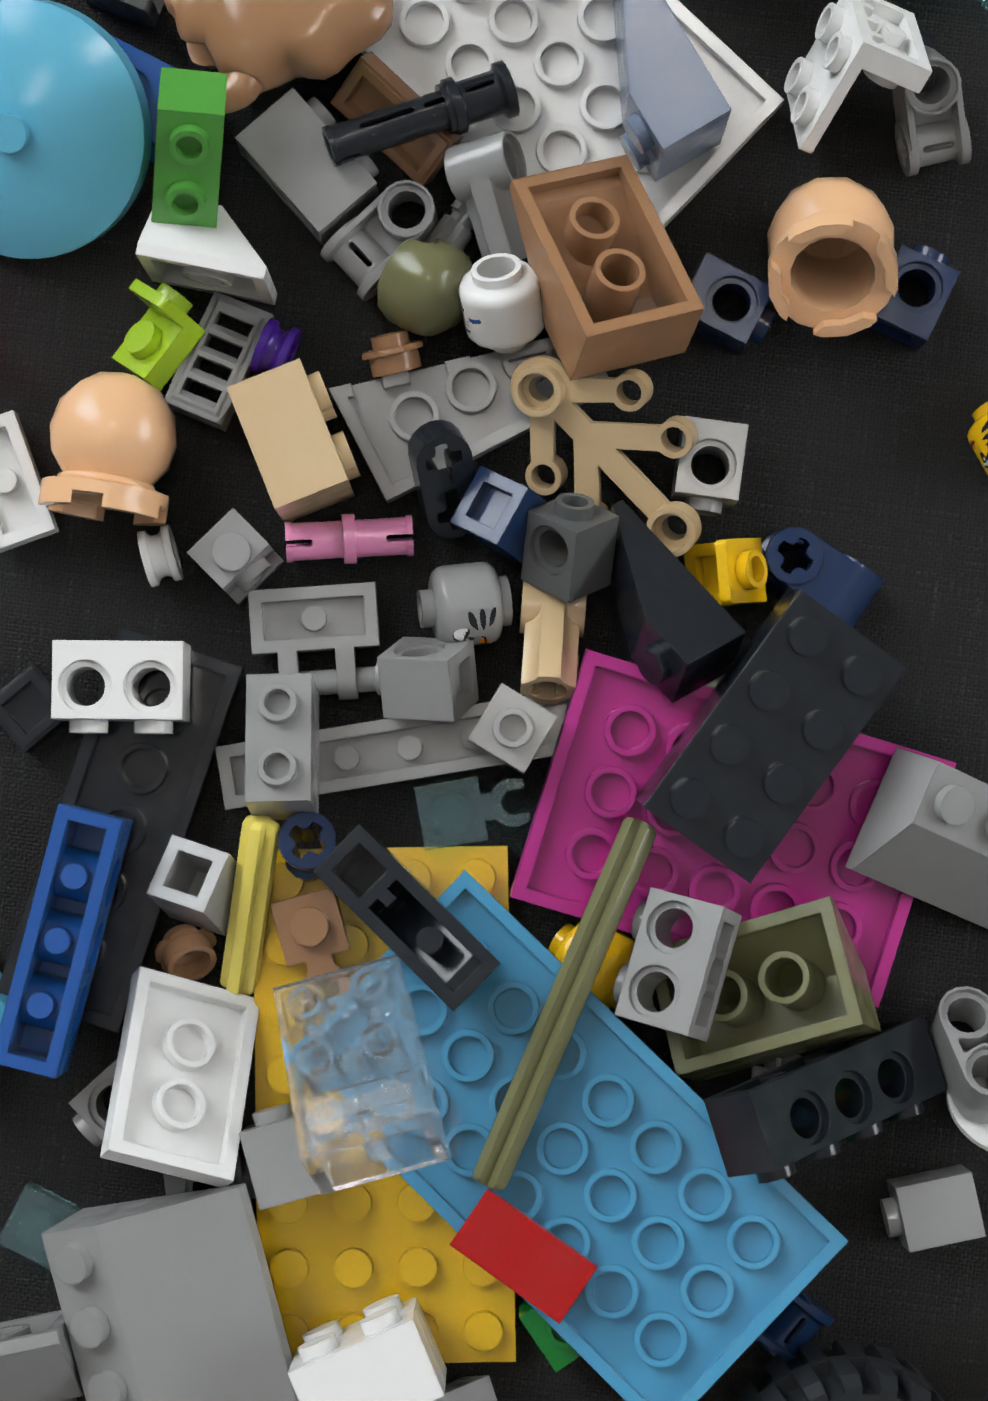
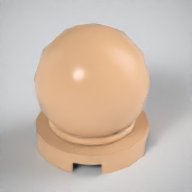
M847 177L815 178L791 190L775 213L767 233L769 297L779 316L787 321L789 316L796 323L813 328V335L818 337L849 336L871 327L877 321V313L888 304L892 295L895 297L898 291L897 253L894 249V225L884 205L874 191Z
M99 372L81 380L59 399L50 422L51 451L63 472L58 473L57 476L42 478L38 504L48 505V510L95 521L103 522L105 509L134 514L133 525H166L169 497L157 492L153 485L169 471L177 448L175 415L160 390L135 375L124 372Z

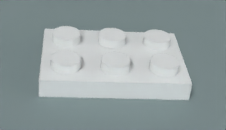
M142 966L132 974L100 1158L217 1187L228 1186L234 1181L240 1142L239 1133L242 1129L259 1007L254 1003V997L240 993L234 995L226 989Z

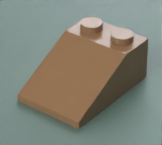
M627 154L511 180L509 190L528 263L537 275L540 285L542 317L545 329L570 381L686 352L704 311V306Z

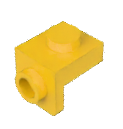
M761 538L722 539L712 543L693 545L684 554L686 569L721 606L767 601L765 583L768 576L766 559L762 554Z

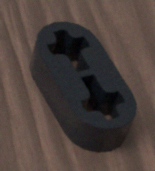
M445 420L429 421L421 425L412 434L408 443V456L419 505L432 531L449 539L462 537L467 533L450 522L455 511L450 514L444 513L447 510L445 492L453 489L458 498V501L455 502L456 510L476 475L472 451L459 428L452 422ZM446 444L448 447L444 450L446 468L438 470L432 459L436 454L435 447Z

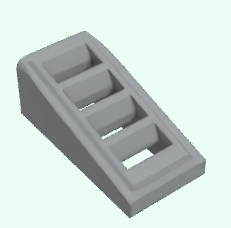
M215 291L199 323V326L206 332L177 369L164 398L170 409L226 432L235 412L226 387L249 378L251 373L250 364L256 344L266 323L270 318H274V315ZM225 314L252 325L253 328L249 336H244L217 325L221 315ZM215 337L242 348L238 359L208 347L211 338ZM202 360H207L231 370L232 372L228 380H223L199 370ZM193 381L220 392L221 395L217 403L190 393Z

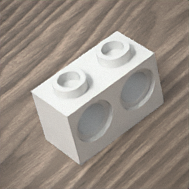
M52 640L51 719L69 721V733L106 734L108 733V722L114 721L134 722L135 734H173V722H190L191 645L184 641ZM89 670H97L105 682L104 694L95 704L83 706L75 696V682L82 673ZM157 670L163 671L170 681V693L163 703L157 706H147L140 699L138 692L139 683L147 673Z

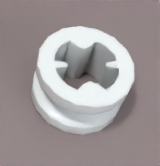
M168 524L160 526V531L156 535H149L145 530L137 532L141 559L151 587L159 586L161 579L166 576L172 577L174 581L182 580V565L170 526Z

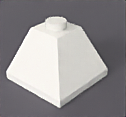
M218 205L216 228L151 222V211L138 240L135 254L152 281L210 293L217 291L230 297L275 305L277 291L267 266L223 206Z

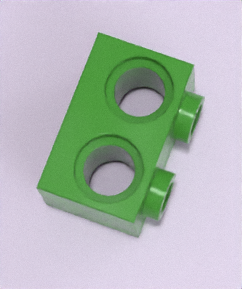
M161 67L151 222L217 227L227 73Z

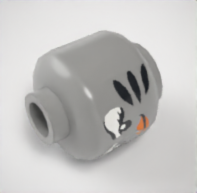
M488 562L442 565L435 568L429 577L428 589L417 591V611L420 627H432L435 638L441 642L451 643L473 640L474 645L495 642L500 637L503 626H510L512 624V595L507 576H498L493 566Z

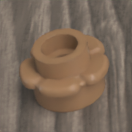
M401 330L370 338L373 350L362 354V360L369 359L372 376L380 377L421 367L418 348L424 345L421 340L410 341L408 331Z
M191 924L177 925L171 928L157 945L155 959L158 963H161L162 969L168 974L197 981L210 973L216 964L217 956L213 947L216 945L217 940L214 933L206 928L198 930L196 926Z

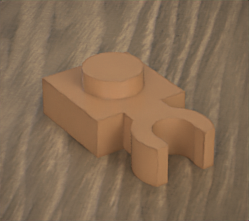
M330 888L270 904L287 967L306 962L308 974L305 976L302 985V993L306 1003L310 1008L320 1004L319 996L316 992V984L322 977L334 978L339 983L340 993L343 997L353 987V983L349 973L342 966L336 964L334 954L349 950L351 946L337 895Z

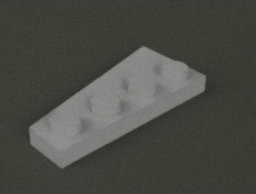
M550 337L531 341L523 349L513 353L493 352L472 358L466 356L445 361V364L386 375L382 376L381 379L355 385L349 383L329 388L387 504L416 490L408 456V443L412 434L421 425L434 420L452 422L459 428L472 451L473 460L530 432V417L521 412L513 401L510 389L511 378L516 368L530 357L547 355L561 361ZM606 372L592 375L597 377H608ZM538 376L535 385L539 393L544 396H552L553 385L546 377ZM577 403L578 406H581V405L585 404V403ZM446 444L435 447L436 454L432 459L438 470L446 468L444 450L448 448Z

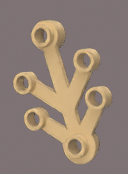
M537 355L522 362L512 375L510 389L515 405L521 412L530 417L531 463L525 471V480L528 487L536 494L550 495L557 491L567 479V466L563 459L556 455V423H558L573 439L574 493L589 496L594 500L595 505L610 511L601 500L602 469L648 517L646 526L675 557L687 553L697 542L701 534L702 525L698 513L687 503L681 501L670 502L621 450L659 451L668 458H681L697 443L698 430L695 424L689 418L680 415L668 418L663 424L593 421L577 405V403H614L619 409L626 412L639 410L653 395L652 380L642 370L628 369L618 377L588 376L570 381L562 362L554 357ZM538 376H543L550 380L553 385L552 396H544L539 393L535 385ZM631 380L638 384L641 389L640 400H631L625 396L622 389L624 381ZM675 427L683 431L686 436L685 446L677 447L670 443L667 438L668 428ZM539 465H547L553 470L555 474L554 483L549 484L540 479L538 475ZM678 516L683 519L687 526V532L685 534L674 533L668 526V517Z

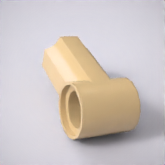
M523 581L519 633H524L520 694L532 698L535 703L558 705L561 701L570 699L576 688L579 667L578 645L579 637L583 638L587 595L567 603Z

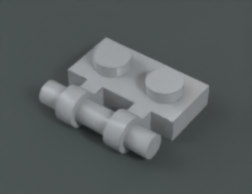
M375 582L248 591L252 655L278 654L279 673L269 674L312 673L319 695L338 694L339 700L359 699V692L376 691L374 687L375 666L357 667L355 649L380 647ZM335 650L336 669L300 671L298 653Z

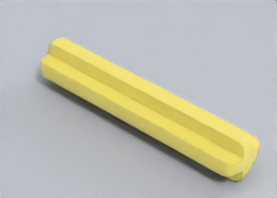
M266 815L247 816L243 820L220 978L221 985L236 996L239 993L244 995L254 993L262 961L278 851V834L281 830L279 823L275 822L273 817Z

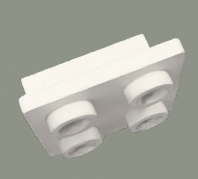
M838 0L837 4L831 2L825 7L815 29L816 40L806 58L798 57L794 61L784 84L798 148L810 154L814 151L862 69L869 79L882 87L895 89L900 85L918 94L930 77L932 69L914 13L884 0Z

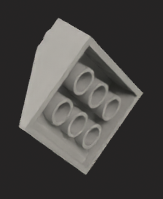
M246 1183L83 1208L41 1233L86 1401H299L287 1374L293 1358Z

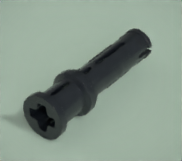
M503 60L491 63L490 71L457 82L452 77L442 79L440 84L435 85L434 92L394 104L351 120L322 127V135L330 160L334 167H338L357 158L393 148L433 133L447 130L450 134L456 133V135L468 133L469 125L504 114L508 119L519 116V101L511 74Z

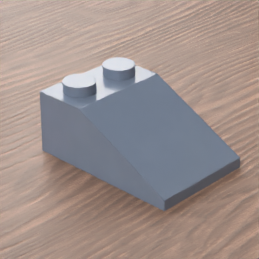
M613 0L622 126L625 134L620 136V141L633 166L637 170L646 167L656 182L719 145L732 109L666 0Z

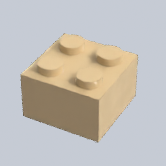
M299 358L226 387L274 509L283 522H292L355 496L349 480L361 475L344 432L341 431L333 435L329 432L326 422L337 418V415L319 371L306 375Z

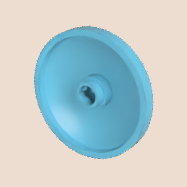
M0 0V255L20 259L55 257L81 248L103 236L121 220L135 201L143 185L151 155L152 126L148 100L138 73L127 54L117 41L91 18L73 8L50 0Z

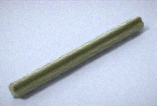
M627 817L622 822L474 1168L473 1178L484 1186L498 1191H502L508 1186L657 836L656 829L646 822L632 817Z

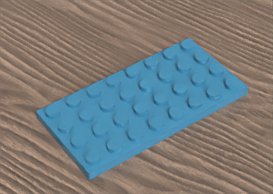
M466 870L439 896L438 900L501 963L455 1012L452 1011L389 949L284 1058L457 1233L489 1188L473 1178V1171L562 965L545 946ZM590 991L508 1186L502 1191L492 1190L599 1266L560 1324L527 1300L525 1301L625 1401H698L847 1244L848 1240L784 1178L769 1183H759L756 1174L728 1177L704 1100Z

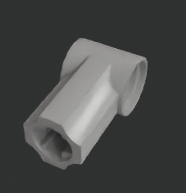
M503 131L448 147L444 156L447 181L456 199L467 205L482 258L496 253L512 254L520 260L527 258L509 190L511 180L527 177L524 153L516 136L511 131Z

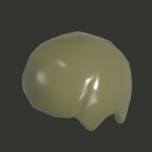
M415 239L404 242L386 262L377 285L379 309L388 321L409 332L422 336H436L456 326L463 319L458 288L463 276L472 268L469 256L465 255L462 249L441 239H436L434 243H425Z

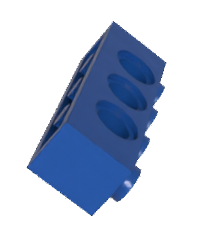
M58 804L0 1025V1065L54 1079L68 1072L133 820L72 804Z

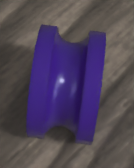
M270 318L256 344L250 370L259 374L262 370H271L293 361L300 342L301 330L293 327L290 331H284L280 328L278 320Z

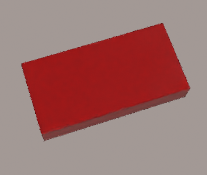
M490 1188L486 1190L449 1244L559 1324L599 1267Z

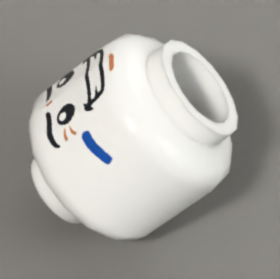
M508 253L491 254L477 260L472 265L471 270L463 276L458 293L464 324L469 338L477 345L499 353H513L523 349L543 331L545 325L542 317L540 285L537 275L527 262Z

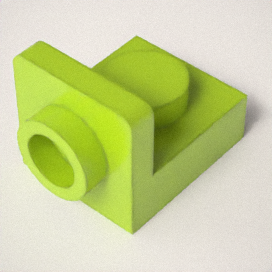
M136 278L128 289L150 308L141 320L130 328L124 342L112 358L127 371L161 391L206 331L187 315L193 305L180 293L164 282L155 290Z

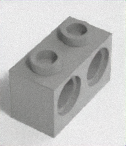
M650 887L647 901H642L639 904L633 917L632 937L636 940L629 964H624L621 967L615 980L613 996L614 1000L618 1003L614 1015L707 1042L742 915L720 905ZM689 915L693 923L692 935L684 945L675 948L671 941V929L678 919ZM670 978L675 988L674 999L669 1007L658 1012L653 1003L654 990L661 981Z

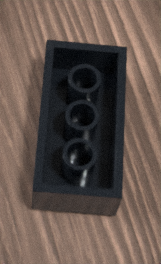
M788 588L635 799L646 809L751 883L907 667L802 590Z

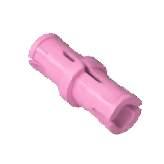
M341 514L342 521L284 522L285 541L312 540L310 543L286 544L287 563L302 560L344 558V564H357V557L414 556V540H412V537L386 538L388 535L413 534L412 515L355 520L354 514Z

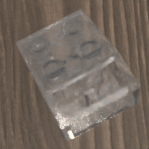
M396 954L273 988L300 1161L321 1195L449 1161L438 1100L401 959Z

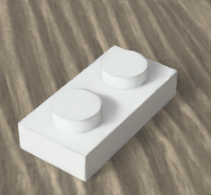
M14 410L0 414V553L59 532L53 512L48 510V505L38 504L41 478L19 415Z

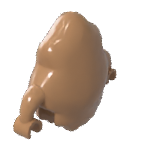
M164 0L168 12L175 18L180 38L187 44L188 54L192 62L200 67L216 69L219 73H227L225 114L244 109L253 103L260 93L277 88L296 78L325 80L339 73L354 56L379 42L390 29L393 21V0Z

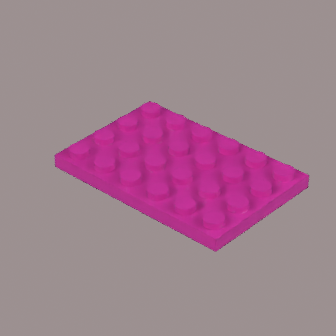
M585 649L576 680V688L569 700L511 887L510 896L582 918L623 820L627 817L636 818L652 825L656 829L657 836L617 927L618 930L632 934L634 914L642 901H647L650 887L726 907L742 915L741 922L831 896L865 968L874 1005L879 1008L914 897L846 868L845 865L896 747L937 760L954 769L956 763L859 733L752 882L749 883L646 809L635 799L715 688L704 685L680 700L671 703L656 685L649 683L642 676L637 664ZM689 915L681 917L674 923L671 929L672 942L691 937L693 923Z

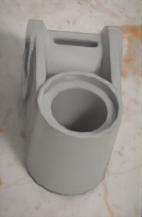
M926 45L924 46L930 65L937 68V78L934 85L929 90L919 94L900 85L892 89L896 119L895 143L901 168L905 176L908 177L917 175L920 167L955 160L958 165L970 163L972 157L971 137L965 117L962 80L959 71L943 55Z
M403 180L391 184L358 216L345 223L327 241L320 252V256L326 262L335 261L358 286L357 295L363 301L371 299L378 294L377 285L385 264L396 250L410 239L424 242L438 224L437 210L431 194L427 188L418 182ZM403 202H416L425 208L424 218L420 224L413 228H400L391 221L394 210ZM353 251H358L371 266H366Z

